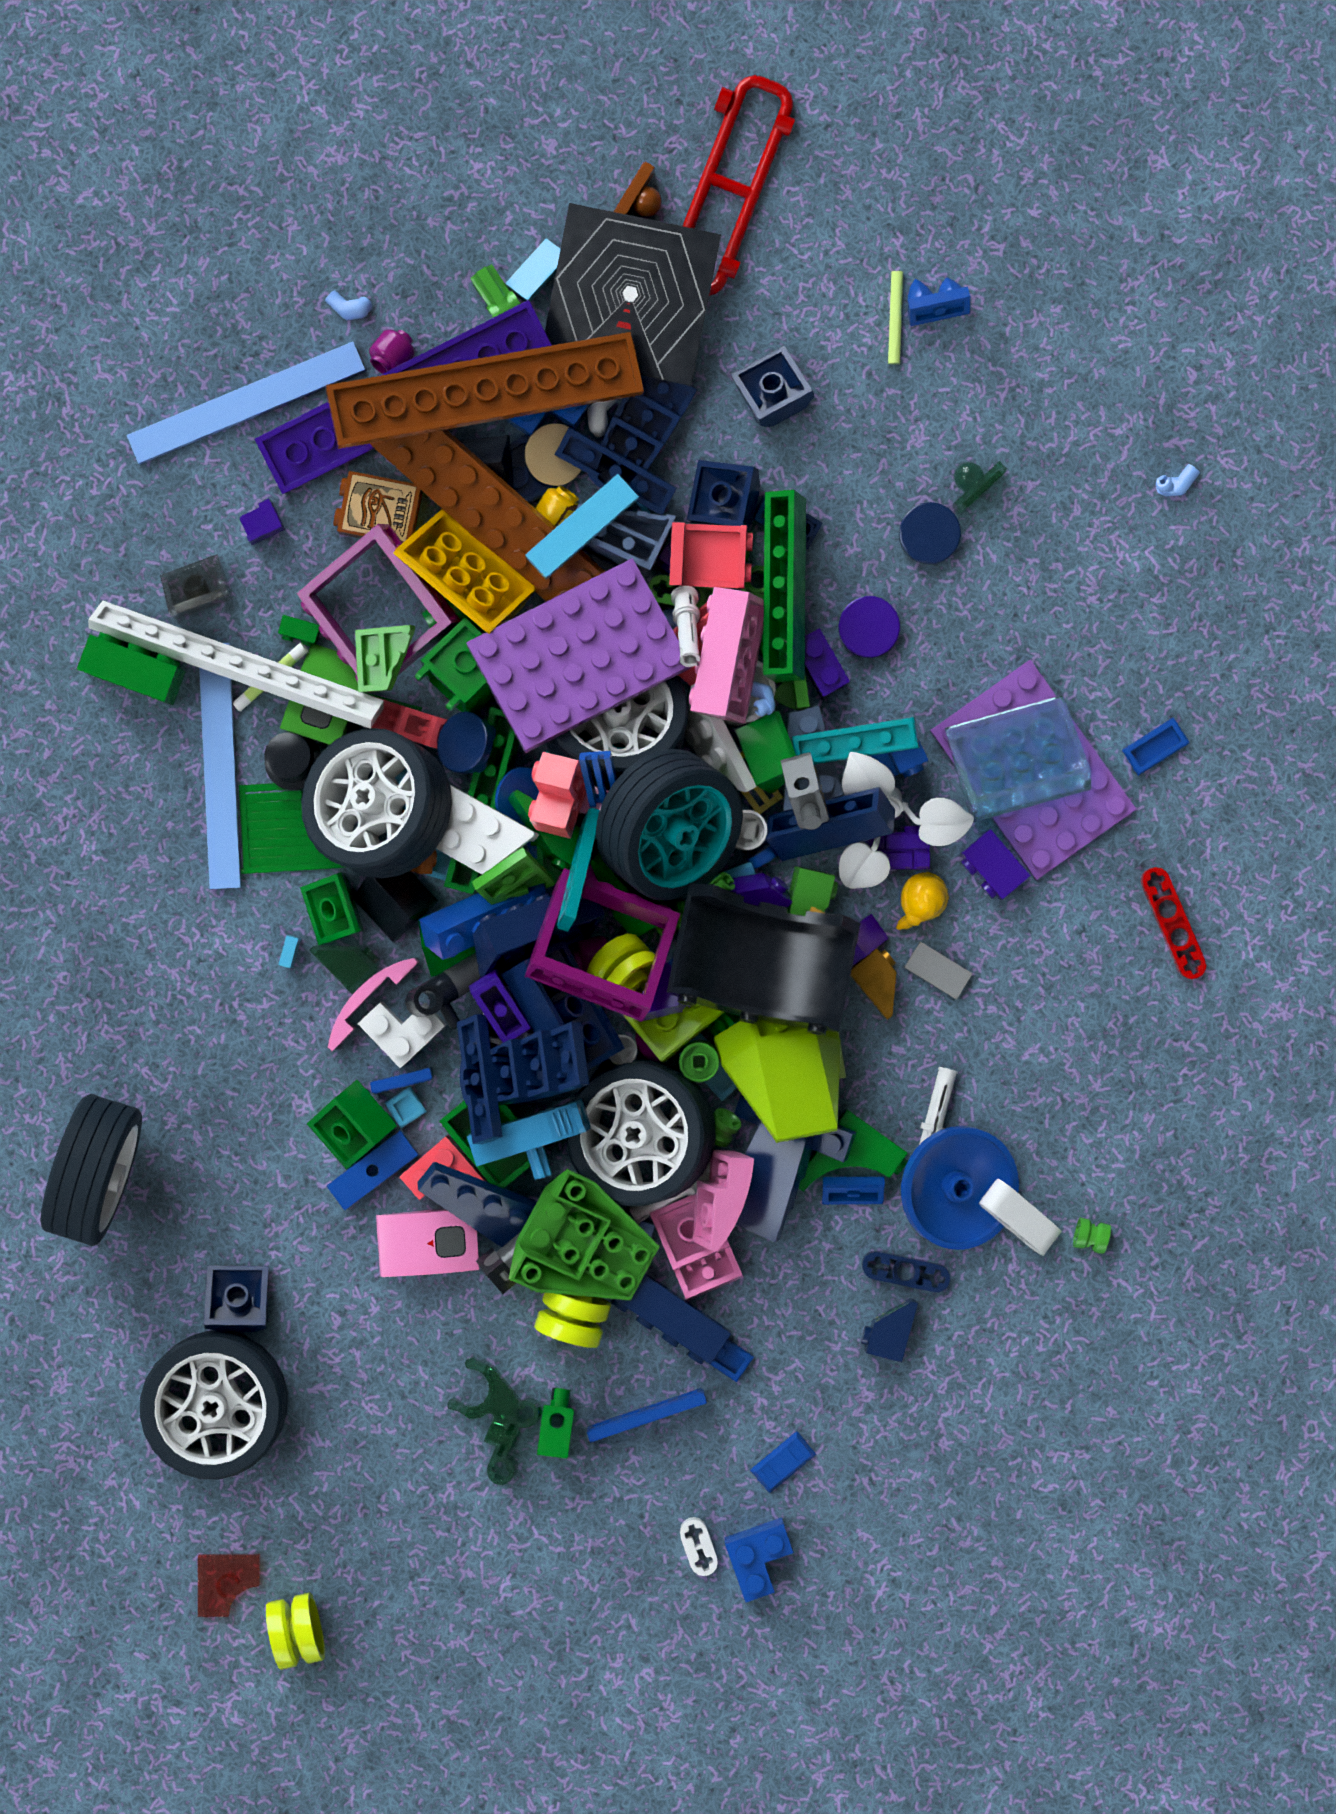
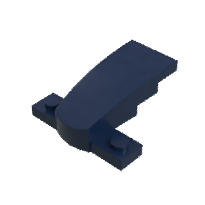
M641 375L644 389L643 394L622 399L601 444L569 427L554 455L586 472L599 488H602L619 474L639 496L637 502L663 515L678 487L649 472L648 469L668 441L698 389L692 385L688 386Z
M476 1014L457 1022L462 1060L460 1063V1087L464 1101L468 1105L473 1144H485L503 1137L499 1105L537 1100L589 1085L581 1022H570L550 1031L540 1030L523 1039H510L493 1049L490 1047L489 1030L485 1015Z
M740 1094L734 1114L759 1127L745 1154L754 1158L753 1173L749 1192L736 1225L773 1242H777L780 1240L788 1212L793 1209L800 1181L805 1178L811 1150L813 1149L844 1163L848 1160L857 1132L838 1124L837 1131L777 1143L744 1096Z

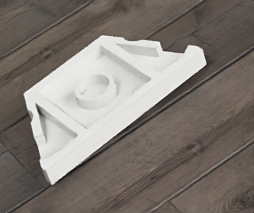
M688 697V722L685 739L693 747L696 755L725 775L735 785L737 790L746 793L756 788L754 779L723 719L690 711L691 705L689 704Z
M450 785L452 799L450 820L445 834L436 849L478 873L484 874L512 853H515L529 841L533 842L538 838L539 834Z

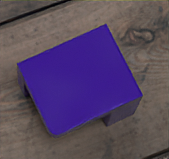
M269 498L258 503L259 508L240 517V521L247 534L246 537L251 545L285 530L273 502Z

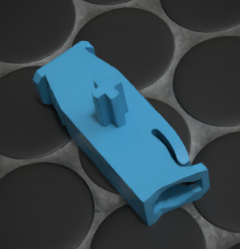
M582 1099L502 1123L503 1137L488 1143L473 1144L471 1134L467 1136L476 1167L526 1151L534 1179L536 1180L552 1175L544 1145L587 1132L591 1129L584 1103Z

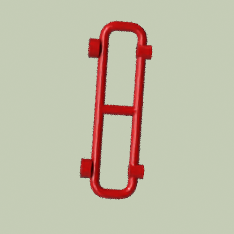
M752 75L745 77L738 83L734 91L722 87L714 111L725 116L682 225L683 227L695 228L711 185L745 198L715 279L712 281L709 296L721 291L728 277L734 279L741 262L735 259L782 136L786 135L789 137L795 119L790 117L793 108L791 93L780 83L762 76ZM751 88H759L779 97L781 107L750 186L719 175L716 171L747 91Z

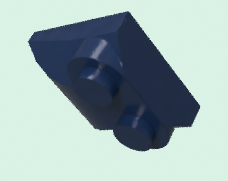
M785 345L731 374L734 383L752 411L755 421L760 426L771 427L804 410L815 397L811 386Z
M698 460L687 520L710 525H747L748 529L754 520L759 496V469L752 466Z
M207 1265L204 1328L218 1332H257L267 1329L269 1318V1266Z

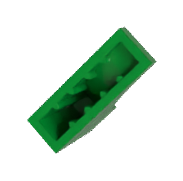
M846 1108L838 1118V1124L857 1132L848 1160L843 1163L815 1151L809 1159L806 1175L800 1181L799 1189L804 1192L813 1181L823 1174L843 1167L869 1168L890 1178L893 1173L898 1175L907 1164L908 1160L905 1159L907 1152Z

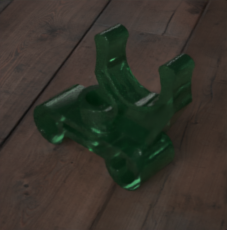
M470 1357L466 1360L465 1366L467 1369L477 1370L485 1376L489 1385L488 1396L484 1402L473 1406L464 1404L454 1397L448 1401L447 1407L450 1410L460 1412L469 1419L480 1418L486 1414L493 1415V1421L484 1439L485 1443L496 1447L487 1467V1475L494 1484H507L518 1473V1462L515 1457L510 1455L522 1428H529L540 1420L543 1413L542 1405L538 1400L531 1397L521 1400L494 1365L481 1362L475 1357ZM528 1405L533 1409L534 1416H530L526 1420L521 1416L520 1409H524ZM497 1462L507 1464L508 1476H501L499 1474L500 1469L496 1467Z

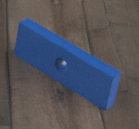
M400 1130L329 1183L327 1188L342 1208L346 1210L413 1160L419 1153ZM373 1164L378 1167L377 1175H370L368 1173L369 1165Z

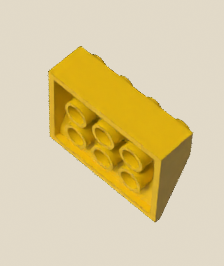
M443 509L393 552V554L488 634L494 628L511 620L519 613L536 589L535 586L509 564L474 538Z

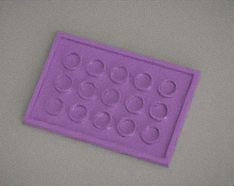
M633 558L494 628L490 634L486 632L466 642L472 657L525 753L692 668L685 667L680 663L679 640Z
M1031 660L1021 665L930 730L1035 880L1045 875L1136 810L1133 803Z

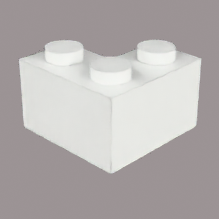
M380 1002L358 1023L399 1068L407 1064L447 1025L437 1013L425 1017L411 1015L403 1023L384 1002ZM424 1003L422 1007L427 1009L429 1005Z

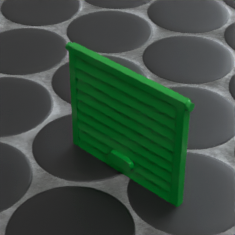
M275 783L239 785L243 851L241 874L346 868L326 858L309 839L302 820L301 799L303 791L245 794V792L287 789H283Z

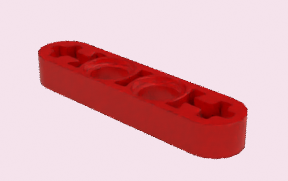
M1158 867L1149 868L1141 876V886L1180 975L1185 978H1199L1206 970V961L1172 881L1164 869ZM1153 872L1156 876L1163 877V881L1159 883L1162 892H1165L1167 889L1170 892V895L1161 896L1155 901L1152 895L1158 894L1155 886H1148L1147 881L1151 880L1150 874ZM1165 900H1169L1175 905V913L1170 918H1164L1159 913V905ZM1178 928L1185 930L1187 933V941L1182 946H1176L1171 941L1172 932ZM1192 945L1194 951L1188 952L1190 958L1199 961V965L1195 967L1196 973L1194 974L1191 970L1185 971L1184 966L1188 963L1185 954H1182L1180 957L1177 955V951L1187 950Z

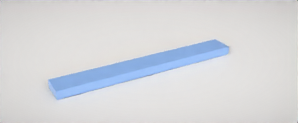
M350 342L126 436L138 464L141 465L326 388V385L336 384L363 373L365 368L354 342Z
M199 668L209 888H241L232 679Z

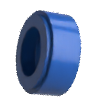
M767 845L748 857L747 861L752 863L754 869H757L774 859L777 854L770 845Z

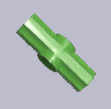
M492 264L482 268L470 278L473 286L485 301L486 309L492 317L521 304L513 291L510 292Z

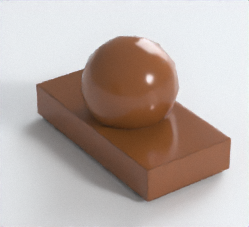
M646 161L645 163L643 162L614 212L630 215L634 209L639 215L649 217L655 215L660 210L662 205L660 193L655 188L647 186L655 174L654 166Z

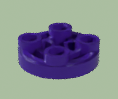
M864 596L853 600L845 607L839 619L838 632L844 647L851 653L863 658H875L887 653L894 646L900 633V621L897 612L887 601L875 596Z

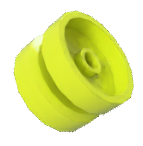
M627 933L617 936L606 943L591 960L587 973L642 994L655 954L649 951V948L636 934Z
M544 1293L542 1301L550 1309L538 1312L534 1325L537 1331L553 1339L576 1346L597 1348L600 1345L603 1330L596 1323L607 1320L611 1308L610 1302L598 1297Z
M309 1592L294 1596L291 1608L284 1599L267 1602L266 1623L271 1649L278 1668L284 1670L296 1667L300 1654L308 1664L323 1661L325 1658L324 1636L313 1595Z

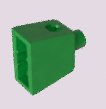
M552 1387L550 1406H543L537 1455L568 1459L574 1409L568 1408L571 1390ZM560 1414L563 1416L561 1428H553L551 1426L553 1415Z

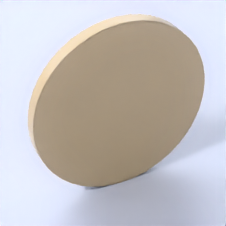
M562 424L544 425L538 428L526 443L525 462L532 476L543 484L551 486L564 485L574 480L581 472L579 468L554 455L569 428L568 426Z

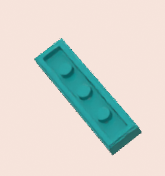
M915 717L792 736L796 756L811 752L814 764L847 760L850 752L872 756L920 748Z
M592 807L588 809L581 822L558 917L557 928L567 932L577 916L596 836L597 818L600 810Z

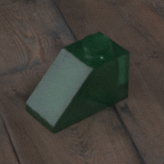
M313 946L309 950L351 994H354L360 986L381 968L377 964L380 958L368 946L364 950L360 946Z

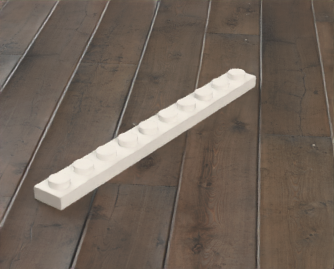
M102 601L88 619L89 629L111 635L120 640L370 729L384 707V700L106 601Z

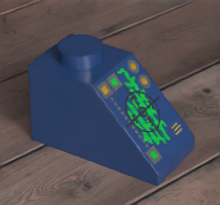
M909 1298L874 1318L870 1327L865 1326L861 1337V1344H865V1352L902 1363L918 1302Z

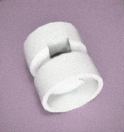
M743 810L741 834L735 848L743 851L753 850L759 847L765 840L767 824L758 812Z

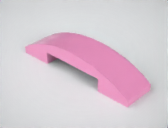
M411 958L395 963L376 973L360 986L349 998L338 1015L329 1038L328 1048L334 1051L356 1029L347 1019L388 977L395 984H399L419 961L416 958Z

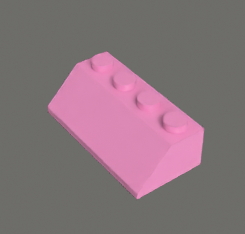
M714 587L713 594L709 596L707 601V612L709 615L707 625L703 627L701 632L703 646L700 662L695 666V673L697 674L695 687L691 689L689 695L690 711L745 724L763 635L764 600L750 592Z

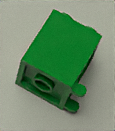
M466 617L421 659L422 668L414 677L418 681L426 677L449 700L445 706L449 711L456 707L460 712L466 711L476 714L494 695L466 642L482 635V633Z

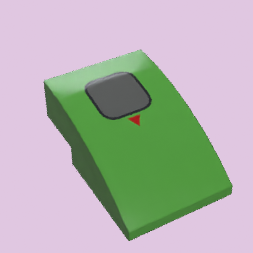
M312 644L300 671L358 691L355 671L350 665L342 662L337 655V651ZM289 700L280 729L330 745L336 739L346 735L350 721Z

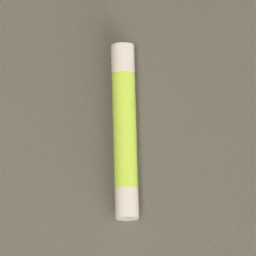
M300 642L278 663L292 667L309 651ZM250 686L232 703L241 712L263 690Z

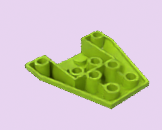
M758 1020L757 1024L739 1021L714 1036V1042L723 1069L777 1143L837 1131L841 1045L838 1032L826 1031L825 1036L808 1033L806 1028Z

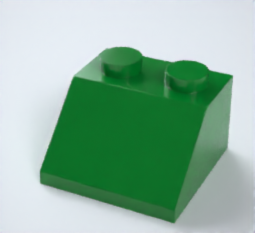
M358 1080L354 1081L307 1123L346 1170L397 1127L390 1115L383 1110L371 1096L370 1092Z

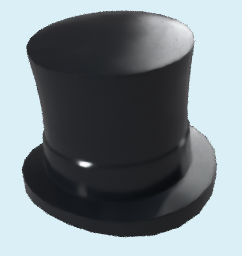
M291 732L278 734L269 741L265 749L264 764L269 778L283 789H303L311 766L317 760L321 751L312 739Z

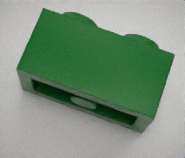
M283 615L278 634L282 635L284 640L293 642V639L301 640L303 645L311 647L312 644L317 645L320 634L318 627L320 625Z

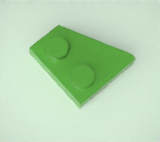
M403 625L355 630L358 692L391 691L393 689L414 635L415 626Z
M524 847L512 853L509 857L472 881L475 890L491 905L505 901L510 897L529 894L528 887L544 883L546 888L556 884L552 875Z

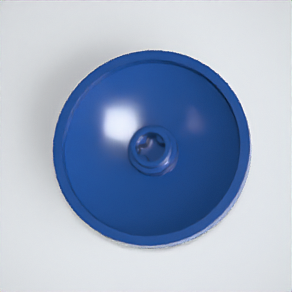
M969 1126L945 1128L926 1138L910 1156L904 1169L901 1183L902 1205L912 1227L926 1240L948 1249H969L989 1241L1001 1231L1004 1225L983 1209L979 1202L996 1179L1005 1182L1018 1193V1171L1011 1153L995 1136Z

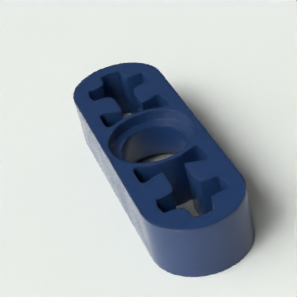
M871 1251L862 1260L864 1273L874 1280L930 1292H941L950 1283L949 1272L944 1266L937 1263L881 1251ZM875 1257H880L882 1264L890 1266L889 1260H896L892 1266V1278L886 1277L889 1272L888 1270L878 1269L877 1273H872V1268L867 1266L868 1261H874ZM902 1263L913 1265L915 1271L912 1278L902 1280L898 1277L897 1269ZM919 1266H926L923 1272L927 1274H934L935 1270H940V1275L944 1277V1281L938 1282L937 1286H932L930 1279L922 1278V1284L916 1283L920 1276Z

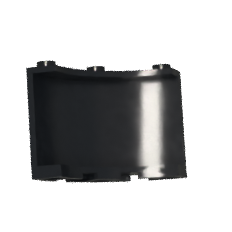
M689 884L667 993L678 997V1003L689 1006L699 1004L740 1016V1021L749 1024H757L758 1020L806 1028L808 1033L825 1036L826 1031L839 1032L861 923L842 914L806 911L805 916L787 913L788 907L762 901L757 906L743 902L744 896L714 884Z

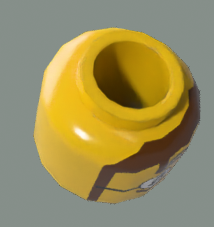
M558 486L557 489L548 488L535 509L557 527L576 511L579 498L562 486Z

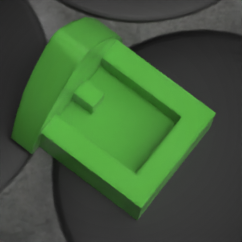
M806 676L805 680L783 682L776 689L774 699L791 709H808L810 704Z

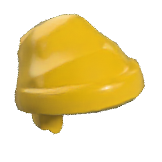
M921 872L911 876L906 881L901 892V905L905 916L898 921L897 930L919 926L921 922L940 916L946 909L949 900L948 888L940 877L930 872Z

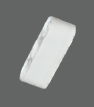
M996 1179L979 1202L983 1209L1032 1250L1042 1256L1045 1255L1062 1232L1046 1216L1000 1179Z

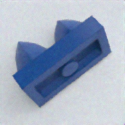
M945 278L939 288V292L933 294L924 283L915 279L908 292V319L910 326L970 314L971 296L968 286L961 287L954 280Z

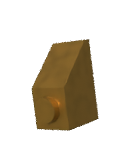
M875 949L852 967L850 976L884 1018L888 1020L893 1016L897 974L893 966L896 962L885 949L881 953L878 949Z

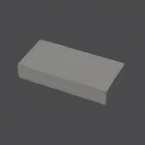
M922 942L918 943L904 966L905 969L956 1000L973 974Z

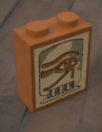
M349 471L348 477L342 478L339 496H343L341 508H336L333 526L338 527L337 532L340 535L361 539L377 524H389L400 540L404 542L415 533L423 491L414 483Z

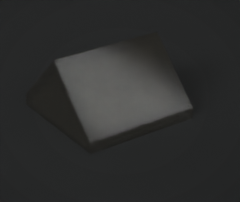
M218 554L160 575L168 612L176 620L234 599Z

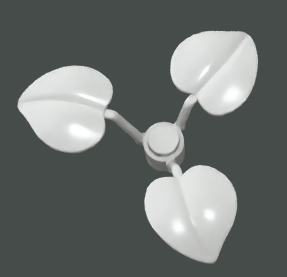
M856 752L849 753L842 777V789L845 796L880 787L895 808V818L902 811H905L915 824L920 825V839L932 846L949 845L964 836L971 827L974 816L966 812L956 802L946 798H934L924 803L919 812L920 818H917L908 807V803L902 802V794L895 787L894 776L888 767L867 755ZM881 837L874 838L871 848L862 841L850 844L845 848L839 861V875L846 887L850 889L873 887L887 878L890 871L889 858L885 853L876 851Z

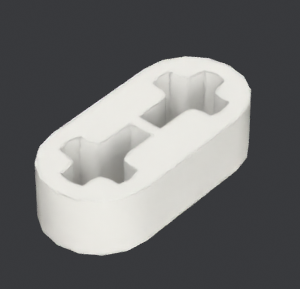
M696 1517L688 1518L682 1523L680 1528V1536L692 1570L698 1575L708 1576L716 1570L718 1564L711 1537L704 1521ZM694 1524L695 1528L703 1530L698 1533L700 1543L696 1545L692 1536L686 1537L685 1535L689 1531V1525ZM699 1549H703L706 1557H712L713 1559L709 1561V1567L706 1569L702 1565L695 1564L699 1560L697 1551Z

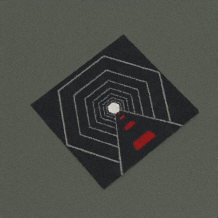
M569 203L545 328L551 345L631 332L640 375L691 386L721 234Z

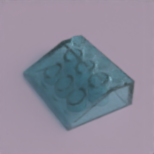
M1063 695L945 728L963 797L969 813L974 816L973 822L1091 790V769Z

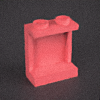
M672 522L669 585L745 589V582H751L752 564H746V551H752L753 533L747 532V525L728 526Z

